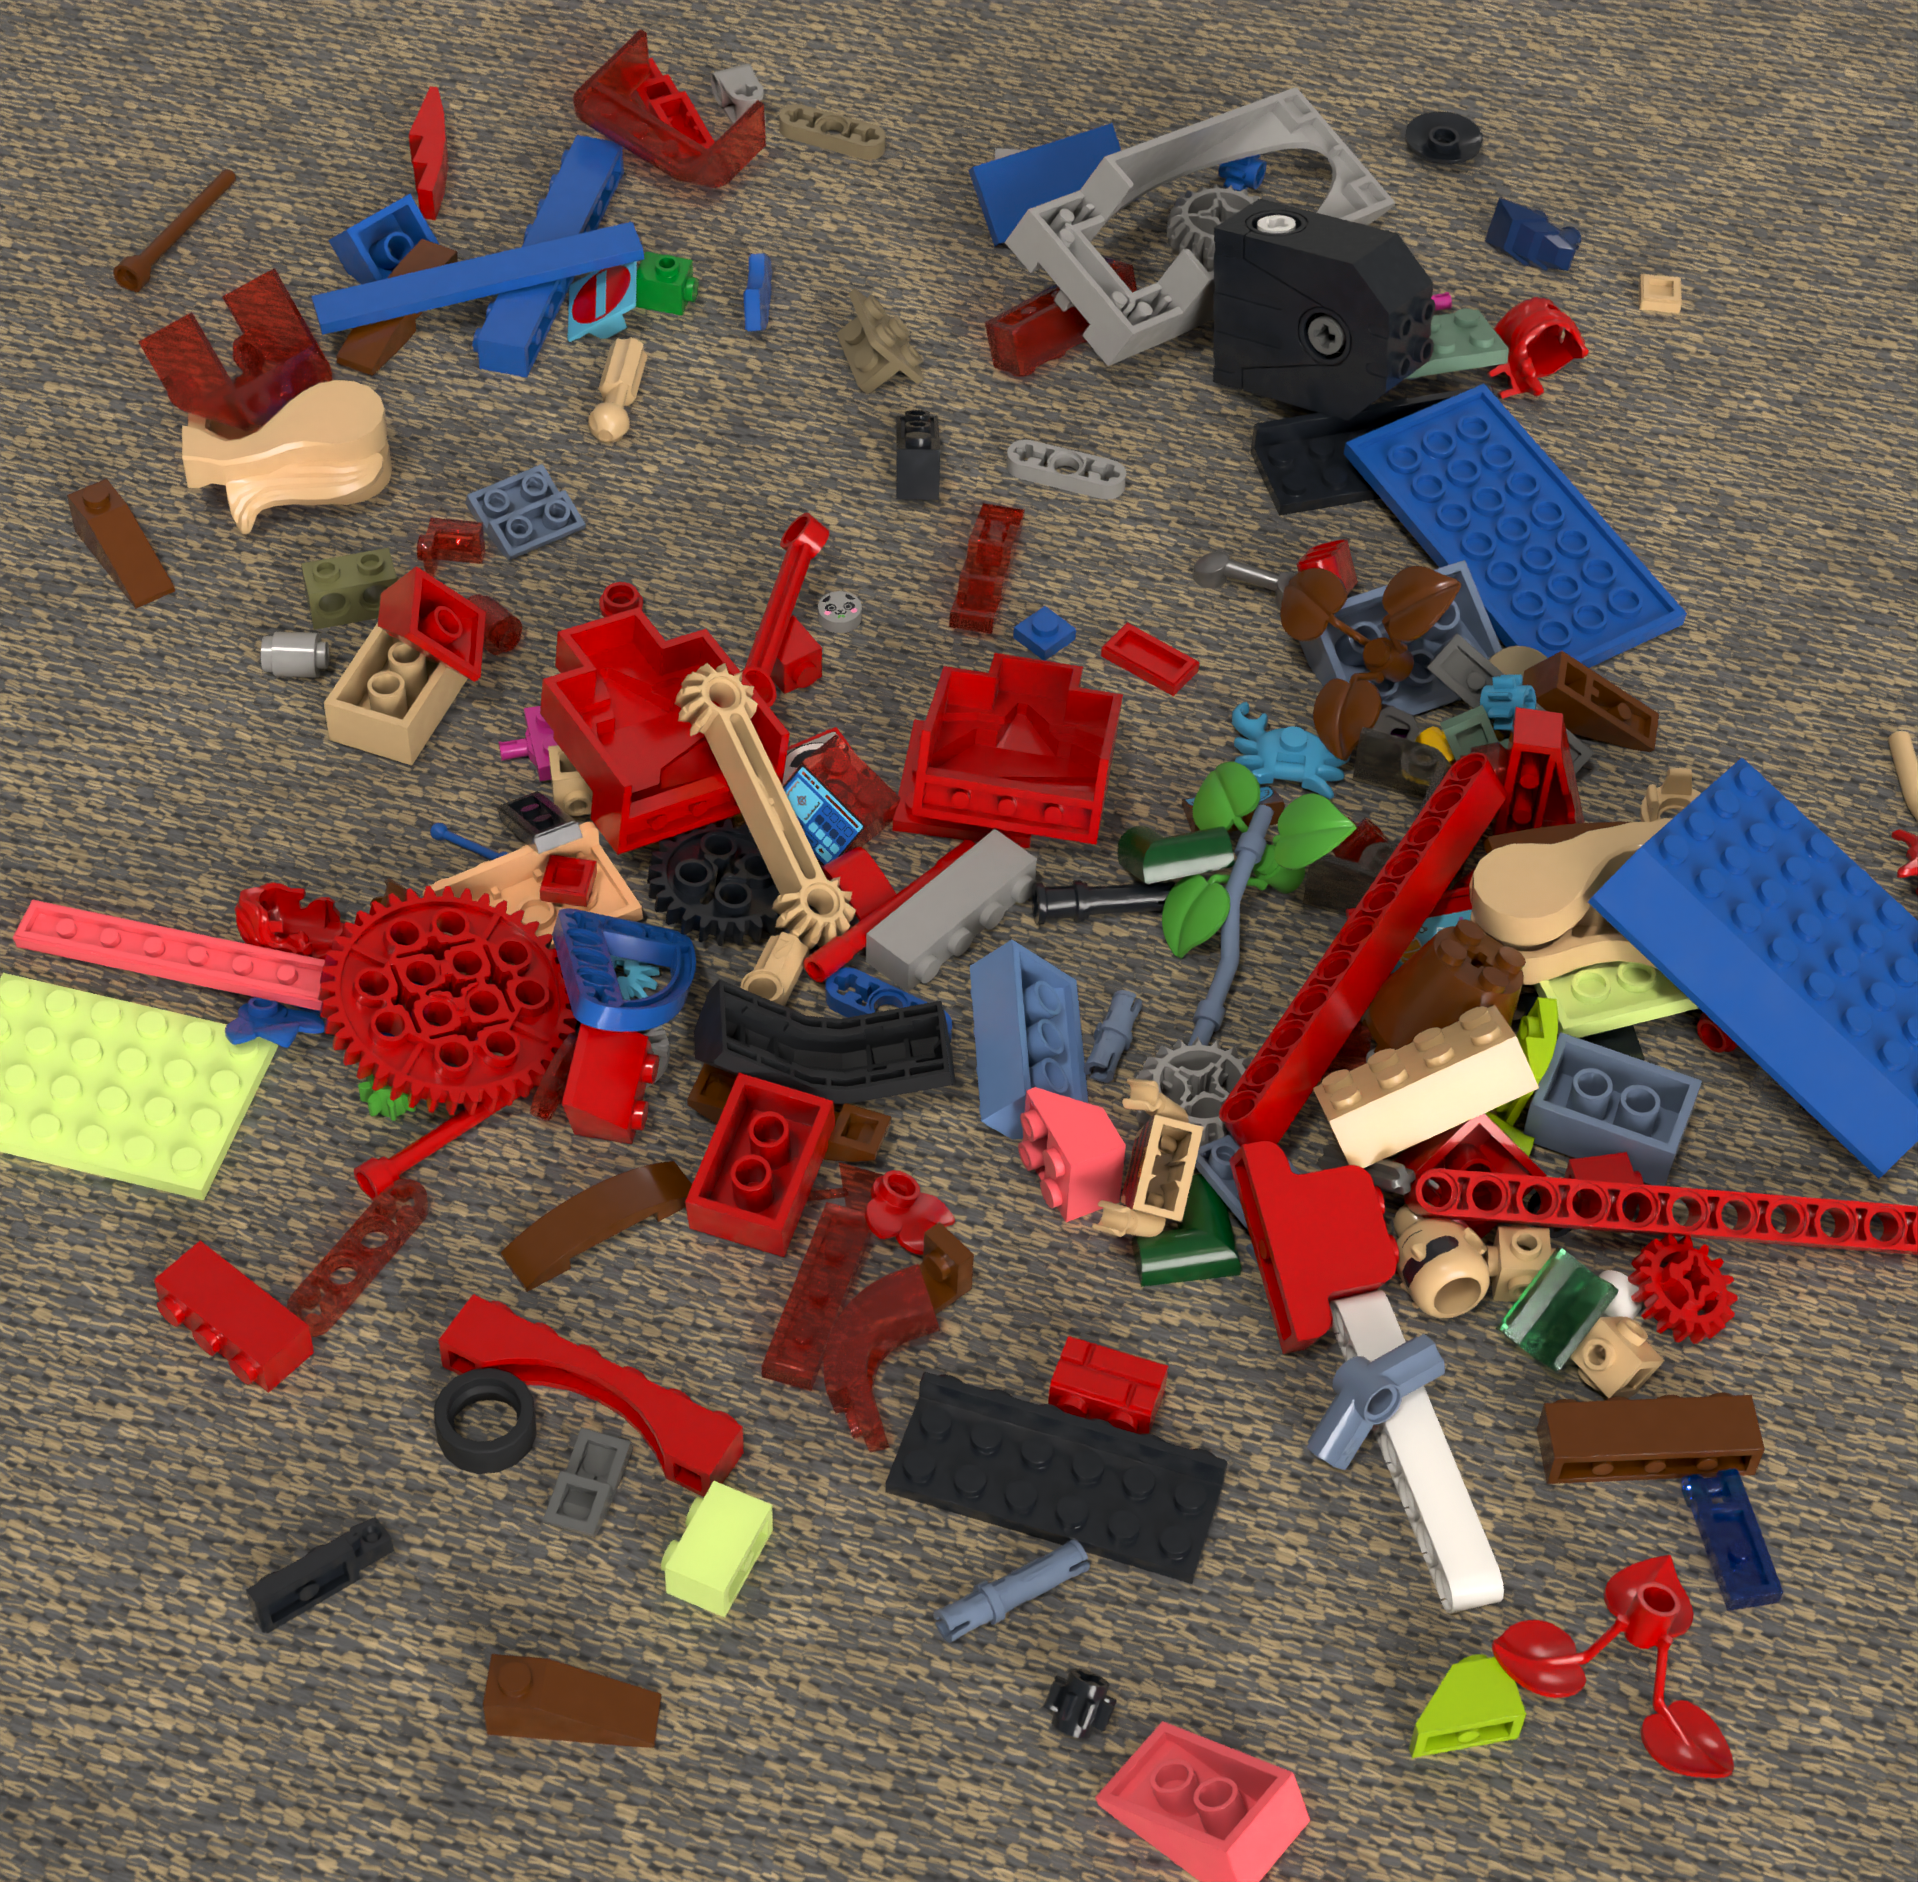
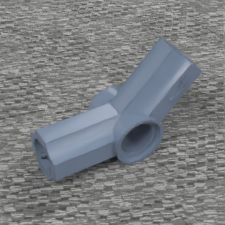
M1422 1334L1371 1362L1364 1356H1356L1343 1363L1333 1378L1332 1387L1337 1395L1309 1438L1307 1448L1318 1458L1323 1459L1333 1467L1346 1470L1373 1425L1381 1424L1391 1418L1398 1410L1402 1397L1445 1374L1444 1359L1439 1354L1435 1343L1428 1336Z

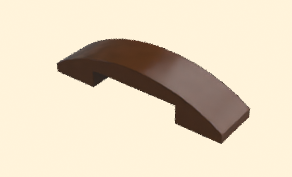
M704 1063L687 1098V1105L711 1121L718 1123L737 1076ZM844 1103L840 1113L834 1112L835 1126L828 1140V1149L824 1160L845 1162L875 1160L891 1124L892 1116Z
M675 1161L650 1164L618 1174L578 1193L539 1218L500 1252L501 1258L525 1291L528 1292L571 1269L570 1259L651 1215L659 1222L686 1208L685 1201L692 1183Z

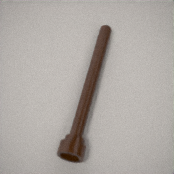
M230 169L223 170L140 255L125 257L113 270L116 282L125 289L139 292L150 281L151 267L235 182V173Z

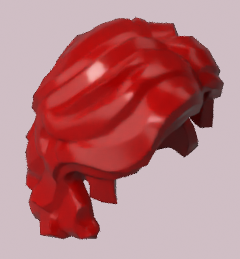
M276 882L242 890L235 907L236 926L245 944L323 960L326 958L327 951L332 949L334 937L336 935L342 936L344 924L340 921L341 915L335 907V901L330 897L316 898L308 906L302 907L300 900L306 896L305 889L290 888Z

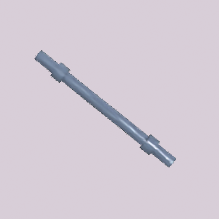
M1258 805L1256 807L1247 832L1240 835L1234 853L1237 859L1225 887L1230 896V910L1228 917L1221 926V959L1206 999L1198 1003L1192 1020L1195 1028L1188 1046L1193 1044L1197 1036L1202 1045L1208 1046L1213 1032L1220 1029L1226 1013L1223 1005L1240 962V901L1254 864L1259 863L1267 846L1264 838L1274 814L1273 809L1266 805Z

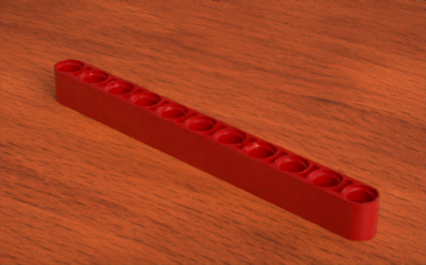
M1479 752L1468 754L1451 766L1222 1104L1219 1118L1239 1147L1243 1144L1259 1141H1270L1276 1145L1279 1143L1312 1093L1313 1088L1316 1087L1375 998L1378 990L1389 977L1507 797L1506 789L1485 754Z
M1440 1168L1415 1174L1416 1180L1410 1183L1411 1191L1404 1194V1200L1409 1210L1416 1215L1428 1218L1443 1217L1454 1220L1662 1236L1673 1234L1676 1237L1688 1235L1691 1238L1918 1255V1206ZM1428 1179L1435 1181L1441 1188V1201L1436 1207L1426 1203L1422 1196L1423 1185ZM1478 1183L1485 1185L1491 1193V1204L1485 1211L1479 1209L1473 1202V1189ZM1528 1187L1536 1190L1541 1199V1206L1536 1214L1528 1212L1523 1205V1193ZM1578 1191L1583 1192L1590 1201V1211L1585 1218L1577 1215L1573 1209V1197ZM1627 1195L1635 1198L1639 1204V1216L1634 1222L1627 1219L1623 1213V1200ZM1677 1199L1686 1204L1689 1212L1688 1220L1683 1226L1677 1223L1672 1215V1207ZM1726 1203L1731 1204L1737 1212V1224L1733 1229L1728 1228L1722 1220L1721 1213ZM1775 1207L1780 1208L1786 1216V1227L1782 1233H1779L1771 1222V1215ZM1825 1211L1829 1212L1835 1221V1229L1830 1237L1823 1232L1820 1224L1821 1216ZM1874 1215L1881 1219L1884 1227L1883 1235L1879 1240L1874 1238L1870 1232L1869 1224Z

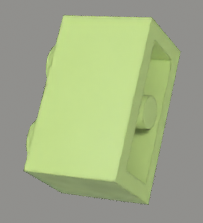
M713 1481L705 1497H697L692 1503L685 1522L687 1529L680 1541L672 1540L668 1545L661 1562V1570L665 1571L666 1593L726 1617L773 1531L772 1504Z

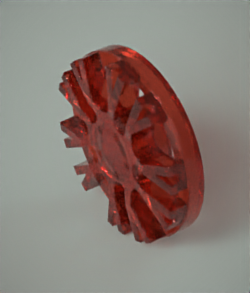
M570 1033L553 1057L532 1101L530 1115L546 1122L550 1121L558 1105L562 1104L577 1042V1033Z

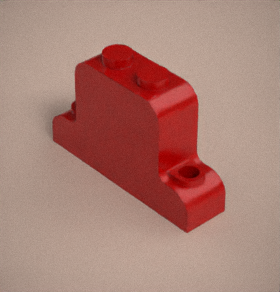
M1259 1141L1243 1144L1229 1159L1280 1346L1283 1354L1302 1351L1309 1348L1332 1328L1333 1318L1329 1305L1331 1300L1376 1291L1394 1275L1396 1265L1399 1262L1398 1245L1394 1236L1388 1234L1383 1217L1385 1201L1382 1191L1378 1186H1374L1371 1175L1364 1168L1357 1165H1348L1306 1174H1295L1291 1171L1289 1161L1283 1150L1275 1143Z

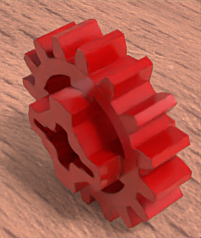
M1667 1234L1660 1241L1657 1238L1652 1240L1632 1260L1631 1265L1636 1270L1628 1276V1282L1638 1286L1639 1290L1631 1298L1632 1301L1645 1304L1646 1309L1641 1314L1644 1320L1654 1317L1658 1321L1656 1332L1662 1334L1669 1328L1673 1330L1675 1342L1680 1343L1689 1336L1693 1344H1698L1706 1337L1709 1339L1714 1337L1734 1317L1735 1313L1730 1306L1738 1300V1296L1727 1291L1726 1288L1734 1282L1733 1276L1722 1275L1719 1271V1268L1724 1263L1721 1258L1712 1261L1707 1256L1709 1253L1708 1245L1703 1244L1699 1249L1693 1248L1691 1236L1685 1235L1677 1242L1673 1234ZM1668 1262V1265L1664 1268L1659 1267L1661 1263ZM1700 1310H1706L1704 1315H1698Z

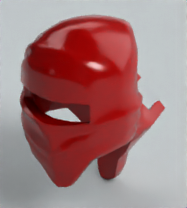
M1533 297L1512 307L1494 327L1495 332L1509 348L1508 363L1495 365L1486 374L1488 378L1501 373L1507 376L1510 388L1497 393L1500 399L1526 392L1537 397L1545 393L1538 378L1556 373L1574 358L1583 359L1588 355L1589 351L1585 346V340L1578 327L1567 314L1562 312L1550 299ZM1565 328V337H1564V340H1563L1562 337H1561V335H1562L1563 329Z

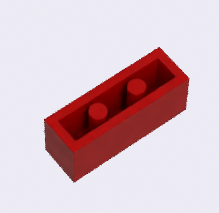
M201 1240L154 1279L159 1298L157 1308L161 1315L171 1325L178 1327L182 1323L191 1330L195 1341L207 1354L213 1356L218 1352L227 1359L233 1373L247 1385L254 1381L269 1393L314 1353L309 1325Z

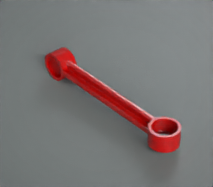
M804 513L795 519L782 536L780 546L786 551L745 668L741 670L745 678L752 686H755L754 689L769 707L776 700V688L770 677L810 561L823 548L830 533L810 513Z

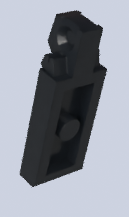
M374 1517L352 1526L350 1531L345 1532L344 1535L329 1543L316 1546L306 1556L285 1568L262 1577L258 1583L246 1589L253 1618L261 1631L267 1634L360 1580V1570L394 1552L391 1536L379 1520Z

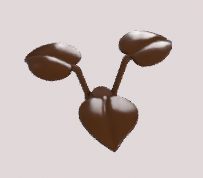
M1423 566L1408 567L1397 573L1386 587L1382 599L1383 607L1389 613L1383 618L1382 623L1390 639L1380 637L1369 640L1334 616L1347 600L1345 585L1337 575L1328 570L1311 568L1303 570L1291 578L1289 584L1285 587L1280 609L1281 624L1287 634L1302 642L1312 641L1321 636L1326 630L1328 623H1330L1365 647L1363 650L1364 663L1371 670V672L1354 673L1349 683L1339 678L1330 680L1321 689L1316 698L1313 709L1315 729L1321 742L1334 756L1347 761L1353 749L1373 729L1381 712L1382 698L1376 686L1369 681L1373 680L1380 684L1385 678L1390 682L1397 683L1410 675L1414 659L1411 652L1407 650V645L1402 642L1416 640L1435 625L1458 594L1462 586L1458 580Z

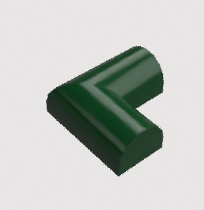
M1135 826L1128 829L1121 836L1117 848L1119 864L1146 884L1231 868L1235 864L1232 843L1224 826L1169 837H1163L1155 830L1146 826Z
M1202 1174L1192 1176L1182 1222L1177 1221L1178 1229L1162 1231L1154 1237L1134 1235L1132 1237L1131 1245L1141 1287L1241 1275V1263L1226 1203Z

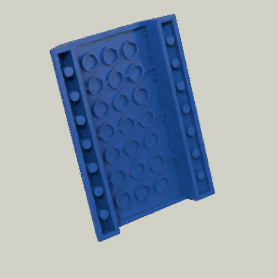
M1740 758L1644 843L1589 899L1588 903L1867 1169L1880 1179L1918 1141V921L1874 881L1865 870L1859 867L1828 836L1801 813L1793 803L1771 785L1760 772L1754 769L1744 758Z

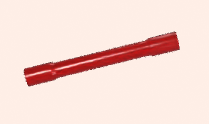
M964 840L941 857L931 869L841 936L831 939L804 960V968L807 974L814 981L821 983L849 963L855 954L866 947V933L976 843L971 840Z

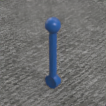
M435 823L430 829L433 839L438 841L446 839L490 860L509 854L505 851L500 853L494 852L448 831L447 826L443 823Z

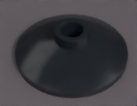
M1436 111L1421 114L1411 120L1406 128L1405 141L1409 149L1422 159L1438 164H1458L1474 158L1480 152L1483 144V135L1479 127L1470 119L1456 113Z

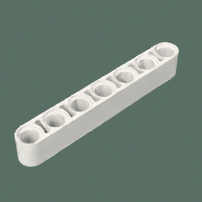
M1382 1290L1330 1301L1329 1305L1333 1318L1332 1329L1334 1333H1340L1335 1336L1345 1361L1356 1356H1364L1371 1362L1406 1343L1389 1300ZM1422 1386L1402 1397V1402L1395 1414L1386 1422L1373 1425V1432L1385 1462H1391L1387 1464L1403 1507L1409 1506V1508L1405 1509L1421 1552H1427V1554H1423L1438 1595L1440 1599L1446 1598V1600L1441 1601L1444 1610L1451 1614L1501 1602L1504 1596V1588L1498 1564L1425 1387Z

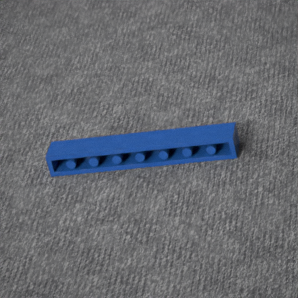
M576 135L570 149H565L563 152L561 168L558 174H553L550 179L549 192L546 198L540 199L534 223L527 225L522 247L598 229L624 173L622 143ZM575 276L499 293L495 301H490L486 312V321L482 328L478 327L473 338V351L478 353L479 369L527 378L569 290V285L572 284Z

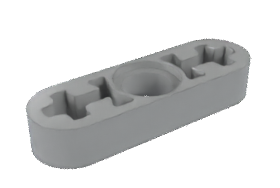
M1026 439L1015 441L1008 447L1006 467L1008 472L1018 479L1105 500L1115 499L1125 491L1126 469L1115 460ZM1061 466H1069L1074 468L1076 472L1073 474H1061L1055 469Z

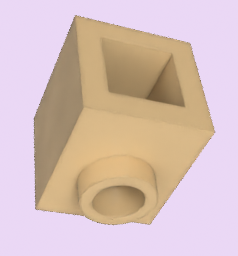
M558 745L548 746L554 804L570 816L591 814L592 790Z

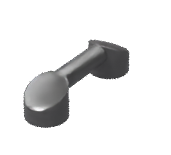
M1221 551L1208 553L1195 562L1193 579L1198 585L1210 589L1218 588L1225 584L1228 576L1276 591L1275 604L1279 609H1281L1285 587L1289 584L1291 578L1296 575L1288 571L1279 574L1229 559V555Z

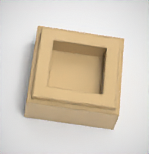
M1648 274L1640 275L1639 310L1680 313L1682 305L1681 278Z

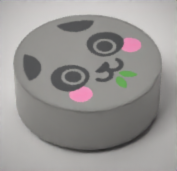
M834 591L820 599L818 603V621L827 631L847 633L856 629L861 623L862 604L855 595L845 591Z

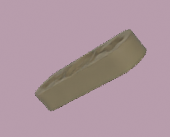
M801 104L785 106L779 112V131L788 139L863 160H874L885 153L886 133L877 125ZM828 130H836L841 133L836 135L825 134L824 132Z

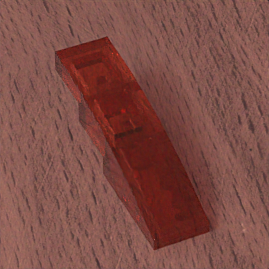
M982 504L968 541L967 557L959 576L958 592L950 611L949 627L988 634L993 633L1016 553L1025 510Z

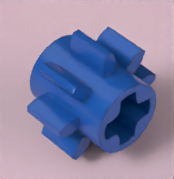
M1259 154L1222 163L1219 165L1218 175L1226 179L1223 185L1226 188L1232 185L1235 191L1248 189V187L1257 189L1261 185L1266 172V161L1259 159L1261 155Z

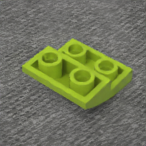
M1538 997L1528 1015L1522 1017L1519 1031L1516 1034L1537 1084H1539L1549 1067L1557 1041L1558 1007L1557 999ZM1534 1091L1492 1110L1497 1112L1498 1117L1513 1126Z

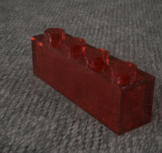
M1105 257L1106 262L1132 292L1137 291L1133 265ZM1055 284L985 322L993 367L1012 373L1013 376L1017 377L1030 375L1035 372L1036 367L1049 360L1061 358L1066 354L1067 350L1080 343H1086L1087 341L1082 335L1090 324L1075 306L1067 309L1065 312L1058 306L1054 299L1060 288Z

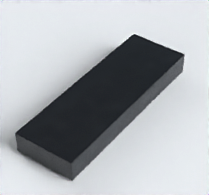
M538 791L501 804L497 808L501 822L538 854L583 838L578 822Z

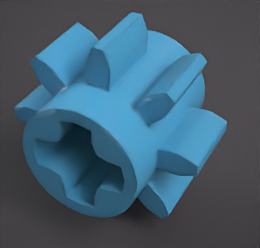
M1522 675L1494 676L1493 685L1484 686L1481 692L1480 705H1483L1489 720H1494V730H1511L1516 707L1536 710L1535 690L1531 685H1522Z

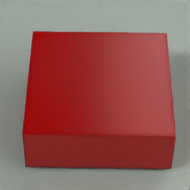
M550 854L539 890L540 901L587 907L597 874V861Z

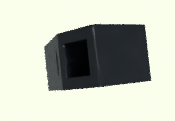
M909 410L905 412V416L896 415V499L939 500L940 440L938 416H930V412L925 410Z

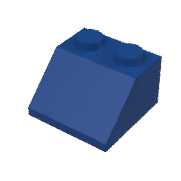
M411 194L406 195L328 240L346 272L361 284L387 279L400 261L421 239L439 244Z

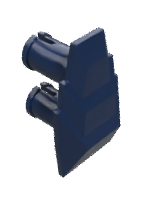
M1502 197L1498 200L1485 242L1525 266L1532 265L1545 271L1548 268L1569 271L1575 252L1580 247L1577 243L1582 241L1581 234L1575 227L1568 226L1560 230L1548 221V217L1543 211L1538 209L1532 210Z

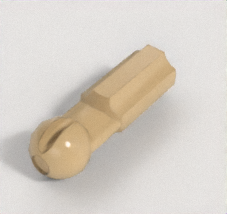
M632 337L628 339L617 338L610 346L598 388L604 402L598 404L588 417L590 432L600 442L609 444L622 439L623 435L630 428L629 416L624 406H630L636 399L648 356L644 352V344Z

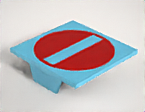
M637 261L594 271L569 285V342L579 339L588 333L600 339H608L627 328L623 314L634 309L636 306Z

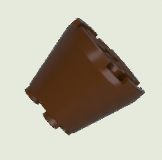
M1459 920L1456 926L1441 929L1386 979L1361 1017V1025L1368 1027L1373 1039L1378 1044L1374 1053L1389 1048L1397 1050L1412 1043L1414 1037L1422 1031L1435 1027L1443 1029L1458 1022L1460 1016L1468 1010L1481 1006L1489 1008L1495 1005L1511 1027L1524 981L1522 971L1526 963L1524 956L1518 950L1509 946H1503L1492 937L1484 934L1483 929L1477 923L1470 920Z

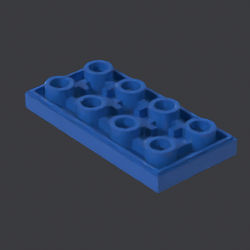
M1112 123L983 163L968 170L994 246L1005 243L1028 209L1079 191L1105 156L1121 151Z

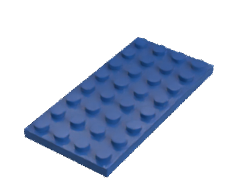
M1485 384L1346 442L1344 455L1439 568L1463 560L1466 561L1495 634L1506 647H1530L1541 652L1547 658L1563 651L1590 668L1683 625L1687 615L1684 609Z

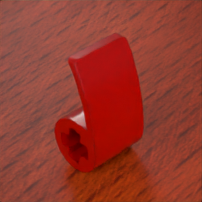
M860 846L854 847L821 867L827 880L831 881L833 878L840 877L838 888L841 891L852 892L851 900L848 903L856 909L855 914L859 921L896 895L882 870L870 854Z

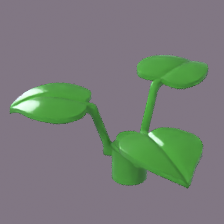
M1230 761L1218 765L1214 771H1211L1194 799L1193 819L1200 830L1224 826L1228 831L1235 824L1240 832H1247L1248 826L1241 817L1252 812L1260 801V786L1256 776L1245 766ZM1312 793L1298 797L1281 813L1278 820V831L1280 834L1273 837L1272 842L1274 845L1267 844L1261 861L1254 864L1253 871L1256 877H1249L1246 886H1255L1263 891L1267 885H1270L1283 894L1293 892L1301 885L1304 879L1305 866L1315 862L1337 847L1357 829L1356 825L1342 814L1330 800L1319 794ZM1200 874L1186 876L1169 892L1163 907L1162 926L1166 942L1172 953L1178 958L1182 959L1191 949L1212 937L1225 922L1230 910V896L1226 888L1220 884H1227L1230 875L1214 874L1208 881Z

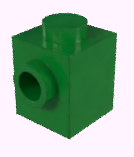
M645 251L644 260H641L637 269L635 307L682 316L688 301L695 302L698 294L699 280L693 277V260Z

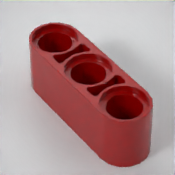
M1347 539L1314 546L1296 563L1298 573L1306 569L1319 568L1337 575L1345 585L1347 595L1358 583Z

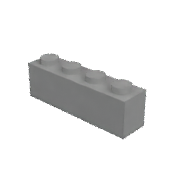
M994 829L866 933V962L907 993L920 982H930L945 961L953 955H962L969 948L975 936L985 928L991 930L998 925L1006 910L1016 902L1024 903L1030 898L1033 883L1036 882L1037 858Z

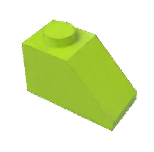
M1476 1654L1468 1656L1451 1666L1415 1724L1409 1745L1412 1758L1519 1738L1526 1712L1515 1680L1504 1671L1496 1657L1488 1658L1486 1655Z

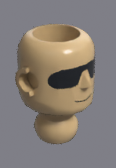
M1406 1204L1401 1206L1396 1212L1393 1221L1394 1231L1399 1237L1397 1239L1399 1262L1396 1268L1403 1281L1400 1286L1413 1299V1307L1416 1309L1420 1308L1422 1312L1436 1318H1453L1473 1309L1485 1297L1490 1283L1489 1269L1482 1256L1487 1251L1484 1242L1469 1227L1465 1229L1462 1224L1443 1217H1422L1409 1210Z

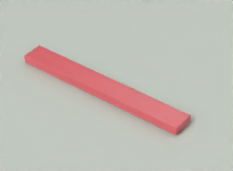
M37 900L31 901L13 936V940L18 948L308 1009L321 1010L322 1001L318 1000L321 986L320 977L325 963L323 959ZM365 992L368 995L378 996L372 992Z

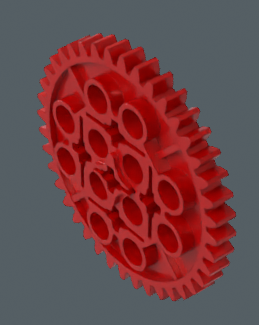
M426 886L423 898H419L409 888L406 890L404 902L391 893L388 895L386 907L377 901H373L369 914L359 910L356 914L355 923L346 922L343 927L342 936L336 935L333 940L332 949L327 951L320 977L321 986L318 1000L322 1001L320 1017L327 1018L324 1031L326 1034L335 1035L332 1048L334 1050H346L343 1060L344 1065H352L359 1062L356 1077L362 1079L374 1075L372 1087L374 1091L386 1085L391 1086L390 1100L392 1101L399 1098L403 1093L409 1095L408 1105L410 1108H414L420 1099L427 1100L429 1113H434L439 1102L445 1103L449 1115H454L458 1104H464L467 1112L473 1115L478 1102H482L484 1107L491 1112L494 1111L497 1097L507 1106H510L516 1093L527 1098L532 1085L541 1088L544 1085L547 1074L554 1075L559 1061H564L575 1033L574 1029L577 1019H575L572 1013L556 948L549 949L553 936L545 934L537 937L540 923L534 921L524 925L522 919L525 911L520 909L512 915L507 914V901L505 900L498 903L495 907L489 906L490 897L488 893H484L478 902L473 901L469 888H465L460 898L454 897L450 886H445L442 896H436L431 886ZM396 942L405 943V944H407V945H401V944H398V943H396ZM459 972H465V973H468V974H470V975H464V974H461V973H459ZM413 982H419V983H422V984H424V985H417V984H414ZM365 992H372L378 996L368 995ZM521 1001H526V1002H529V1003H531V1004H533V1005H527V1004H524V1003L521 1002ZM477 1011L483 1012V1013H485V1014H487V1015H484V1016H483V1015L477 1014L476 1012H477ZM428 1022H435L440 1024L441 1026L431 1025ZM387 1032L393 1034L394 1037L385 1036L381 1033ZM491 1052H499L504 1056H497ZM445 1062L456 1064L459 1067L448 1066Z

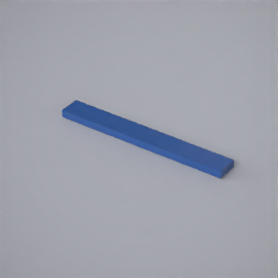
M627 222L311 296L321 333L324 335L644 260V252L633 222Z

